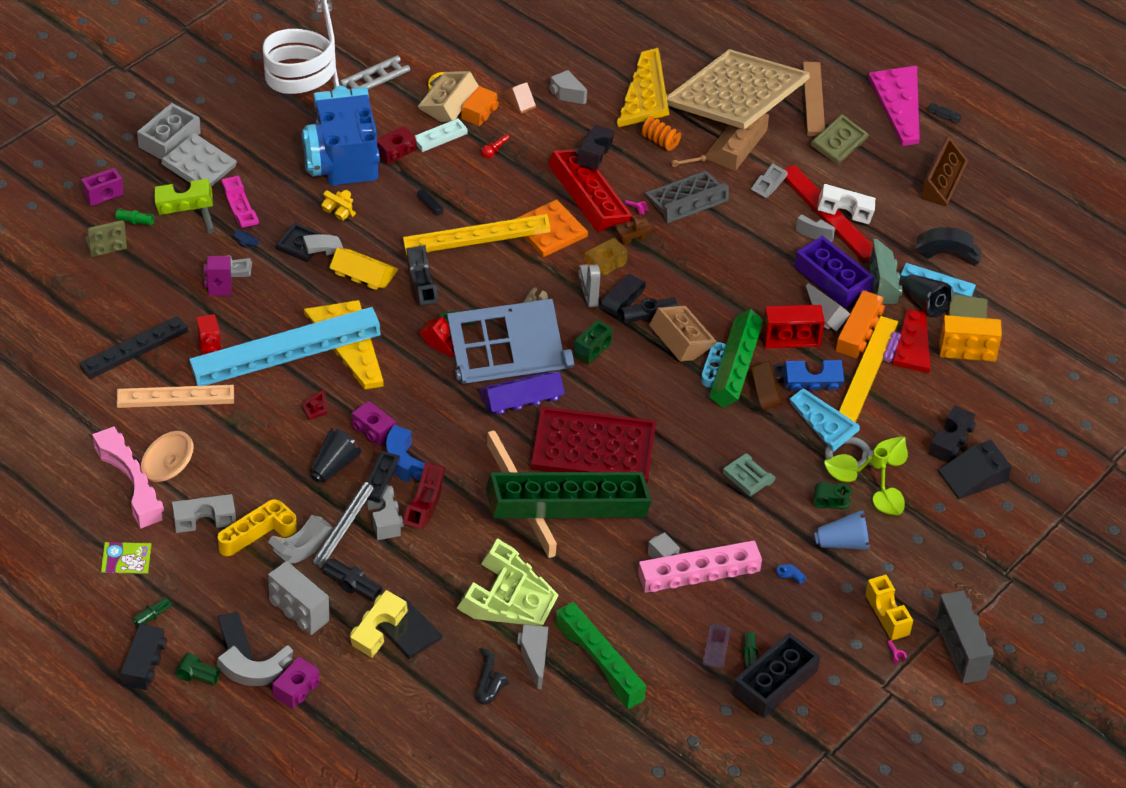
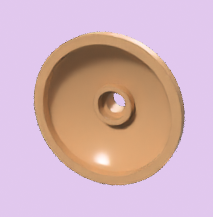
M172 431L156 439L146 450L142 458V473H145L147 479L153 482H162L177 476L187 466L192 457V439L182 431Z

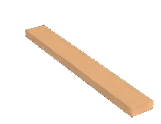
M496 431L488 432L487 445L501 471L517 472ZM527 518L548 558L554 557L556 555L557 543L544 519Z

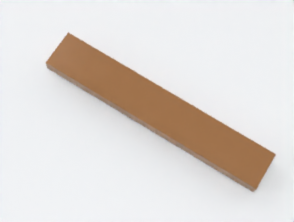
M803 62V71L809 72L810 79L804 83L807 136H818L825 130L820 62Z

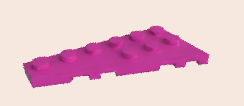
M917 66L870 72L868 79L901 145L919 144Z

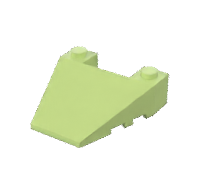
M497 538L481 563L484 567L498 574L490 591L473 582L461 599L457 609L473 619L543 626L559 595L542 577H538L531 570L532 567L528 563L525 564L520 559L519 553L514 548Z

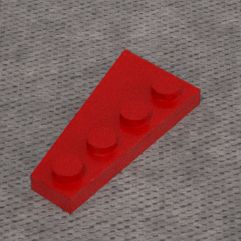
M907 309L901 337L893 360L894 366L930 373L926 312Z

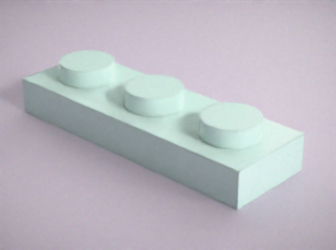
M455 119L415 135L416 146L424 152L466 135L467 128L459 119Z

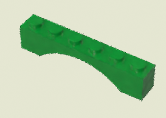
M572 602L557 610L556 627L568 640L579 644L590 654L605 674L615 696L627 710L643 702L646 692L644 682L580 608Z

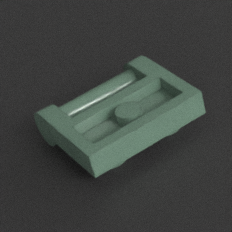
M747 453L723 468V474L749 496H752L766 485H771L775 480L774 475L763 470Z

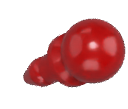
M510 135L502 136L494 144L490 142L489 145L483 146L481 155L484 158H492L495 152H498L497 148L506 143Z

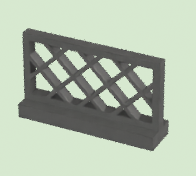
M707 171L648 191L645 193V197L664 215V221L670 223L729 201V186L726 183L720 184ZM696 185L705 186V188H697ZM681 191H685V192H690V193H689V194H685V193H680V192H681ZM665 197H674V200L665 199Z

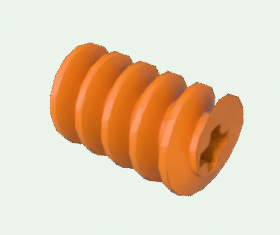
M650 116L645 121L642 129V135L645 138L654 141V143L659 144L663 148L665 147L668 151L673 150L681 138V132L676 134V129L673 128L671 130L669 125L665 127L664 122L660 123V120H654L653 116Z

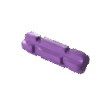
M895 331L891 333V338L888 340L883 354V361L888 363L892 361L901 334Z

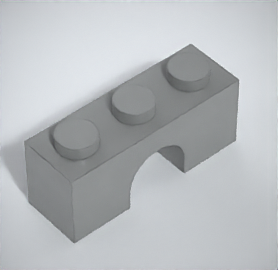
M389 485L380 503L370 500L365 501L368 510H381L372 513L373 528L377 540L401 536V527H404L402 516H398L397 513L399 512L397 500L393 501V487Z
M232 494L172 502L176 533L196 531V521L202 517L212 518L215 521L216 528L230 526L236 522Z

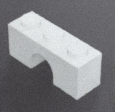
M824 184L818 200V210L835 215L837 209H846L852 214V220L869 224L875 211L876 198Z

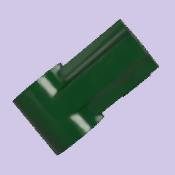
M186 653L175 670L177 677L184 681L194 679L211 686L216 685L221 673L220 668L201 662L196 655Z

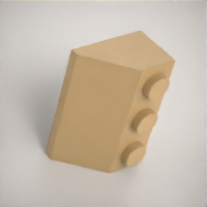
M470 71L444 72L418 107L440 122L453 121L457 119L462 110V105L479 85Z

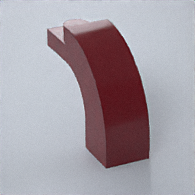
M425 462L417 494L414 500L407 504L403 524L423 529L429 523L440 498L443 487L441 484L446 467Z

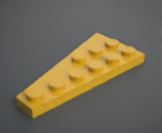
M658 48L641 52L637 64L638 69L634 72V80L628 89L625 106L621 109V117L617 121L618 127L645 122L650 116H653L655 119L669 115Z
M358 300L304 309V315L310 318L314 324L362 310ZM371 338L333 349L337 356L339 355L343 359L345 366L351 369L353 376L364 389L383 387V378Z

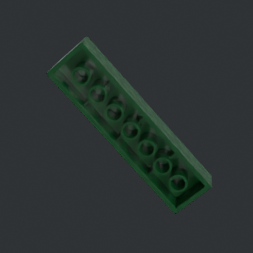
M490 472L486 486L493 519L646 517L651 504L643 472Z

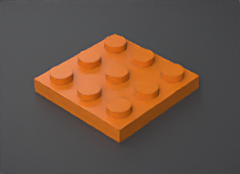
M557 199L515 218L547 214L551 232L524 236L542 257L588 237V231Z

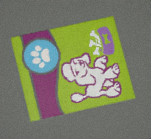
M105 542L101 573H148L151 543Z

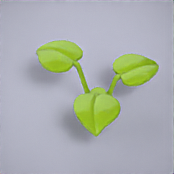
M905 437L891 438L879 443L874 449L873 455L868 456V459L860 467H858L855 458L846 454L837 455L824 461L828 473L841 482L855 481L857 479V472H860L871 462L873 467L881 469L882 491L874 494L872 500L874 507L882 513L895 516L901 515L904 511L905 501L901 492L896 488L885 489L886 463L892 466H899L906 462L908 451Z

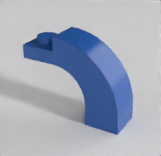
M394 425L386 441V452L400 456V461L394 474L407 483L411 477L421 481L425 463L410 457L406 453L412 444V431Z

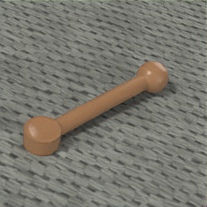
M701 155L698 158L682 161L673 160L671 165L676 167L679 164L695 161L704 162L707 158L705 155Z

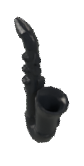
M480 648V652L486 659L475 698L479 704L487 705L497 697L501 688L509 684V681L500 672H495L492 678L491 671H493L494 653L488 649Z

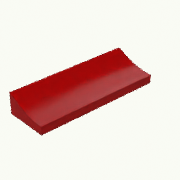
M577 149L552 152L548 166L597 233L608 227L630 222L632 214L600 171L577 164Z

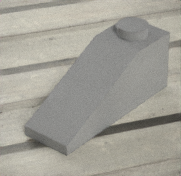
M808 283L806 288L812 305H822L825 320L824 327L828 330L831 327L837 332L850 313Z
M524 625L523 633L518 634L517 645H521V655L537 689H542L548 627Z

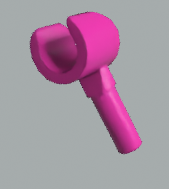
M625 201L626 205L637 208L639 215L644 214V211H649L645 201L638 203Z
M889 640L887 644L894 655L892 662L898 664L899 659L897 657L901 658L902 662H905L906 653L902 650H897L893 642Z

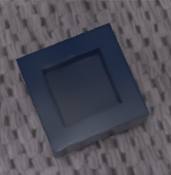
M236 230L234 237L239 239V243L247 247L249 245L257 246L260 240L245 231Z

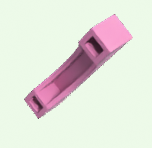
M111 427L92 434L94 449L101 461L119 468L132 482L134 487V495L131 501L132 515L140 529L162 521L163 504L160 500L157 501L155 490L152 486L149 487L145 473L140 472L138 461L136 459L133 460L132 451L129 446H125L122 433H118L115 427Z

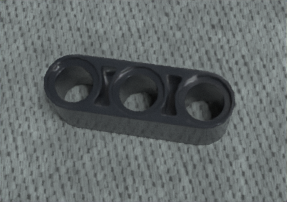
M630 273L627 274L605 296L601 303V309L615 317H619L620 308L630 306L643 293L646 282Z

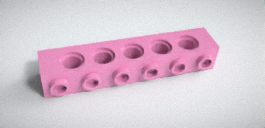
M755 541L640 561L638 576L644 593L656 592L668 588H677L684 585H694L700 582L760 572L762 558Z

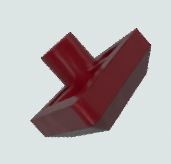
M325 390L320 391L302 403V408L309 420L327 414Z

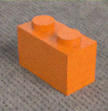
M479 86L462 105L461 119L480 126L488 119L492 111L497 109V93Z

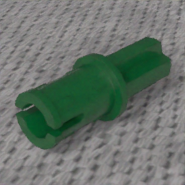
M164 598L153 606H146L145 610L132 617V621L138 628L139 624L145 625L153 619L156 620L157 616L169 609L172 604L168 598Z
M746 632L743 635L744 648L742 649V654L744 655L745 668H748L757 660V635L754 632Z

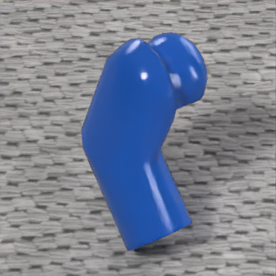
M781 564L776 569L779 577L793 578L799 584H802L807 578L793 565Z

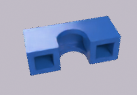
M823 360L819 367L820 374L817 375L810 374L806 370L805 361H786L782 368L784 389H790L791 391H799L803 388L810 391H817L819 389L837 390L841 388L844 382L842 360Z

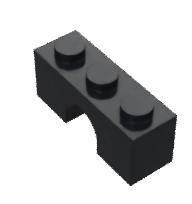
M594 125L592 130L588 131L586 138L583 139L581 147L579 146L576 151V157H578L577 164L597 170L602 163L603 154L608 153L612 146L615 130Z
M954 405L946 418L944 428L945 431L950 433L938 430L931 441L928 455L946 463L951 462L953 457L957 458L961 449L960 446H964L967 442L968 433H973L976 423L974 419L976 414Z

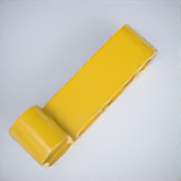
M270 500L218 534L219 553L223 556H231L273 529L282 537L289 538L297 532L296 515L280 500Z

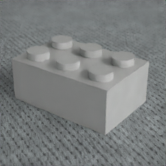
M171 103L137 131L138 146L162 160L192 134H200V118Z
M288 561L268 574L269 600L271 604L279 607L286 617L292 618L300 629L306 630L312 635L329 622V596Z

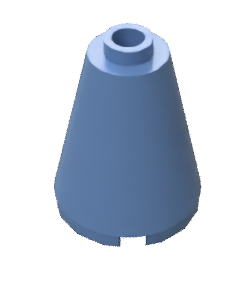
M864 510L819 527L818 532H814L816 544H821V548L870 550V545H865L866 542H869L865 517L861 518V515H864Z

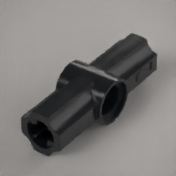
M675 297L661 300L645 298L641 304L620 308L621 320L623 323L639 320L651 323L658 308L676 307L677 301Z
M330 558L326 562L323 574L339 582L342 589L347 593L352 594L356 592L371 602L381 595L383 586L367 578L360 568H350L334 558Z

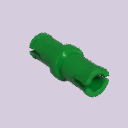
M118 208L116 220L128 221L135 225L139 223L152 226L154 215L139 213L138 210L128 211Z

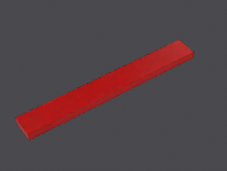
M796 165L785 168L784 170L787 171L788 175L784 180L823 221L835 227V234L863 263L870 260L872 244L838 209L835 215L819 211L818 200L821 191Z

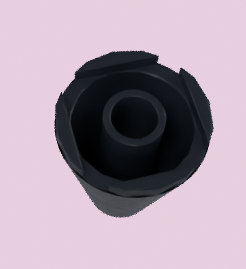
M910 274L903 280V289L929 316H941L948 309L946 307L948 302L953 300V287L946 282L915 274Z
M331 428L310 468L311 478L317 483H325L358 458L361 454V448L354 446L355 440L347 433L339 429L333 431V428Z

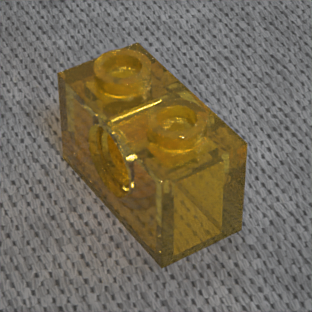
M612 238L585 252L584 265L598 264L601 277L626 264L628 250L615 238Z

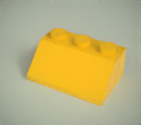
M339 247L336 248L330 268L335 270V274L345 277V275L351 276V280L357 283L364 281L368 283L367 287L378 290V287L385 288L398 271V268L353 250Z

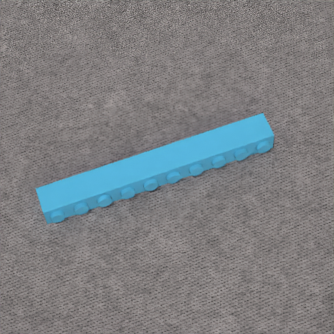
M373 307L191 358V370L197 386H206L381 335L380 324Z

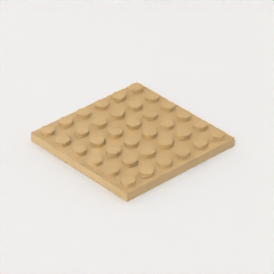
M729 49L667 96L668 106L746 129L799 86L803 85V83L810 79L809 72Z

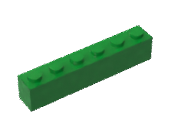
M752 309L735 317L709 397L722 408L739 399L764 321Z

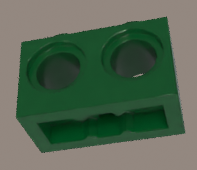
M597 320L575 340L574 356L589 365L612 344L613 328Z

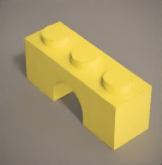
M387 590L383 595H379L371 611L368 610L364 614L361 624L352 630L350 634L352 646L373 658L384 643L383 633L376 630V626L382 622H389L397 626L408 611L407 602Z

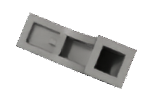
M311 515L302 529L289 538L272 536L268 543L274 547L273 551L283 560L289 563H297L315 553L324 544L334 527L322 517Z
M287 645L272 658L256 662L244 657L233 646L218 657L217 667L229 679L239 684L263 686L275 682L282 675L283 669L292 662L293 650Z

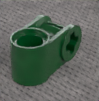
M817 483L814 486L813 503L818 508L845 510L851 504L849 497L852 494V489L846 484Z

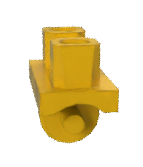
M327 190L323 194L325 200L321 205L324 211L331 213L334 208H337L334 214L341 221H344L348 216L353 217L356 214L352 210L353 199L350 198V191L344 190L342 193L338 191L336 195Z

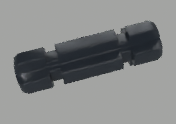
M936 103L929 105L928 111L932 114L937 113V116L947 120L951 119L954 123H959L961 120L960 113H953L952 110L943 106L938 107Z
M424 188L418 190L417 197L430 210H433L432 212L435 215L439 216L444 212V207Z

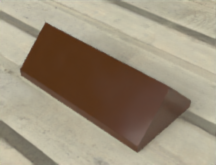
M949 135L945 137L926 176L921 199L943 206L948 205L968 163V159Z

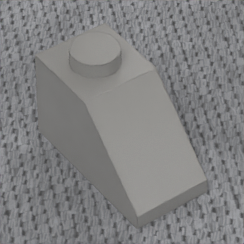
M569 70L551 77L550 91L559 100L580 104L586 103L587 89Z

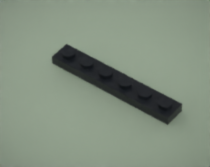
M176 316L80 362V369L89 379H92L187 333L188 326L179 316Z

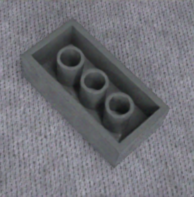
M964 590L940 594L935 622L962 683L985 680L988 670H990L993 649L991 646H988L985 631L981 630L979 626V619L972 610L970 598L966 597Z

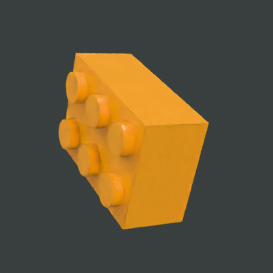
M945 315L939 339L940 357L996 362L1002 338L1001 320Z

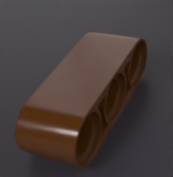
M768 360L752 366L755 386L762 409L765 411L781 405L782 400L771 361Z

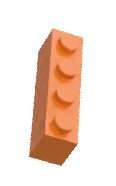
M862 291L838 338L836 352L856 359L860 352H864L867 344L866 340H870L873 332L872 328L876 327L879 321L878 316H882L885 305H882L884 297Z

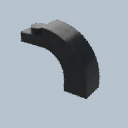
M951 227L930 229L917 236L916 250L927 259L940 252L951 251L960 254L974 266L980 263L981 250L977 245L973 244L974 236L966 231Z
M426 245L407 247L408 272L417 303L419 305L438 303L437 287L433 283L429 271Z

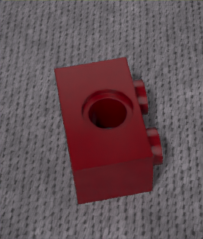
M402 126L377 138L379 157L386 164H389L416 151V137L405 126Z

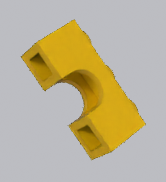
M883 575L868 580L865 596L892 641L910 635L913 619L905 605L897 607L894 598L895 588L888 576Z

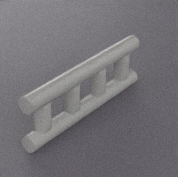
M397 55L340 80V85H349L351 88L367 87L369 90L409 72L410 67L409 65L401 67L398 64L401 59ZM389 66H392L395 69L390 73H387L384 70ZM377 72L381 77L373 80L369 75ZM360 79H363L366 82L361 86H358L355 83V81H358Z

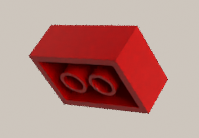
M822 305L766 306L762 329L765 349L821 347L825 323Z

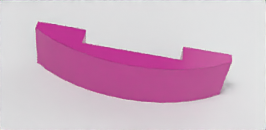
M234 176L221 179L226 199L237 224L241 228L259 224L257 215L251 209L246 198L240 177Z

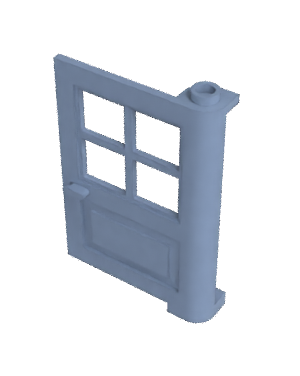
M553 299L447 314L457 364L455 376L456 380L460 381L461 384L574 367L571 349H562ZM505 317L509 338L489 341L485 320ZM481 321L484 342L465 344L461 323ZM510 342L513 363L494 366L490 345ZM486 346L489 367L469 369L466 348Z

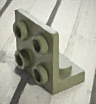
M123 220L87 229L88 236L85 237V242L91 257L127 249L125 223Z

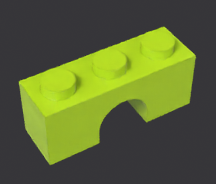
M209 178L191 181L190 189L184 193H176L173 184L155 187V204L159 215L212 207L213 196Z

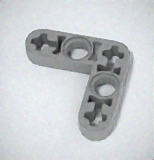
M598 264L579 265V279L587 307H598L600 287Z

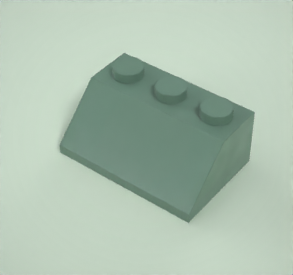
M873 239L869 260L870 274L874 276L873 292L884 297L883 304H898L899 296H902V286L899 285L900 274L896 272L897 259H894L893 251L878 239Z

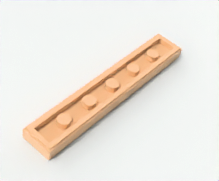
M234 385L117 389V408L234 404Z

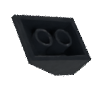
M988 440L974 445L939 469L938 473L959 500L1008 482L1012 466L994 442Z

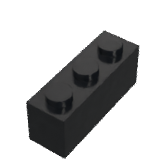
M139 624L121 671L122 686L147 690L149 683L153 682L155 677L154 669L156 666H159L161 661L160 653L162 650H165L167 645L164 628Z

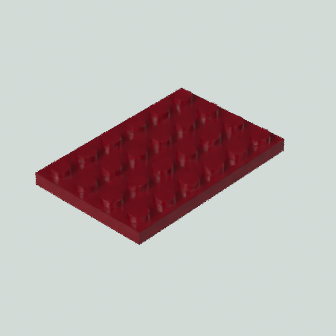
M541 406L531 469L550 472H643L645 482L648 484L656 420Z

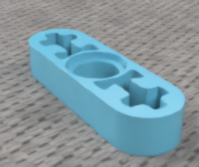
M716 342L711 347L702 372L701 382L709 388L713 386L719 366H711L710 363H718L720 365L726 344L722 342ZM710 373L713 374V377L711 379H708Z

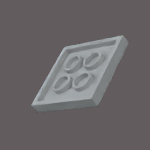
M194 133L162 159L161 164L190 183L194 180L209 178L212 187L236 166L237 161Z

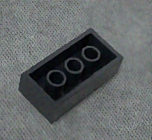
M788 633L735 678L732 694L762 718H765L818 671L821 656L791 633Z

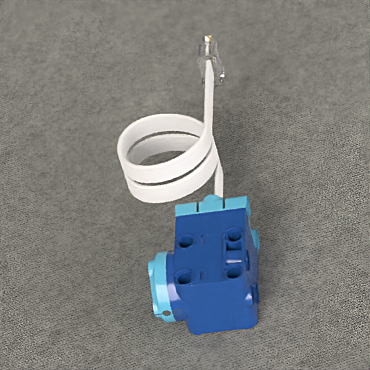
M315 0L317 12L324 11L330 41L316 32L303 29H285L269 35L263 43L265 79L267 84L275 91L297 94L316 89L333 77L335 88L331 93L330 91L314 93L315 108L318 114V119L315 120L316 124L306 125L301 132L306 172L312 177L326 175L327 182L333 186L375 181L379 176L378 163H380L368 89L367 87L351 88L350 94V89L339 86L335 62L334 34L329 11L332 10L331 0ZM285 43H306L314 45L324 50L323 52L319 49L304 45H288L276 48L269 53V51L272 48ZM286 59L308 60L305 62L295 64L279 63V61ZM323 67H325L322 71L313 76L298 80H283L271 74L273 73L274 75L286 78L302 77L317 72Z

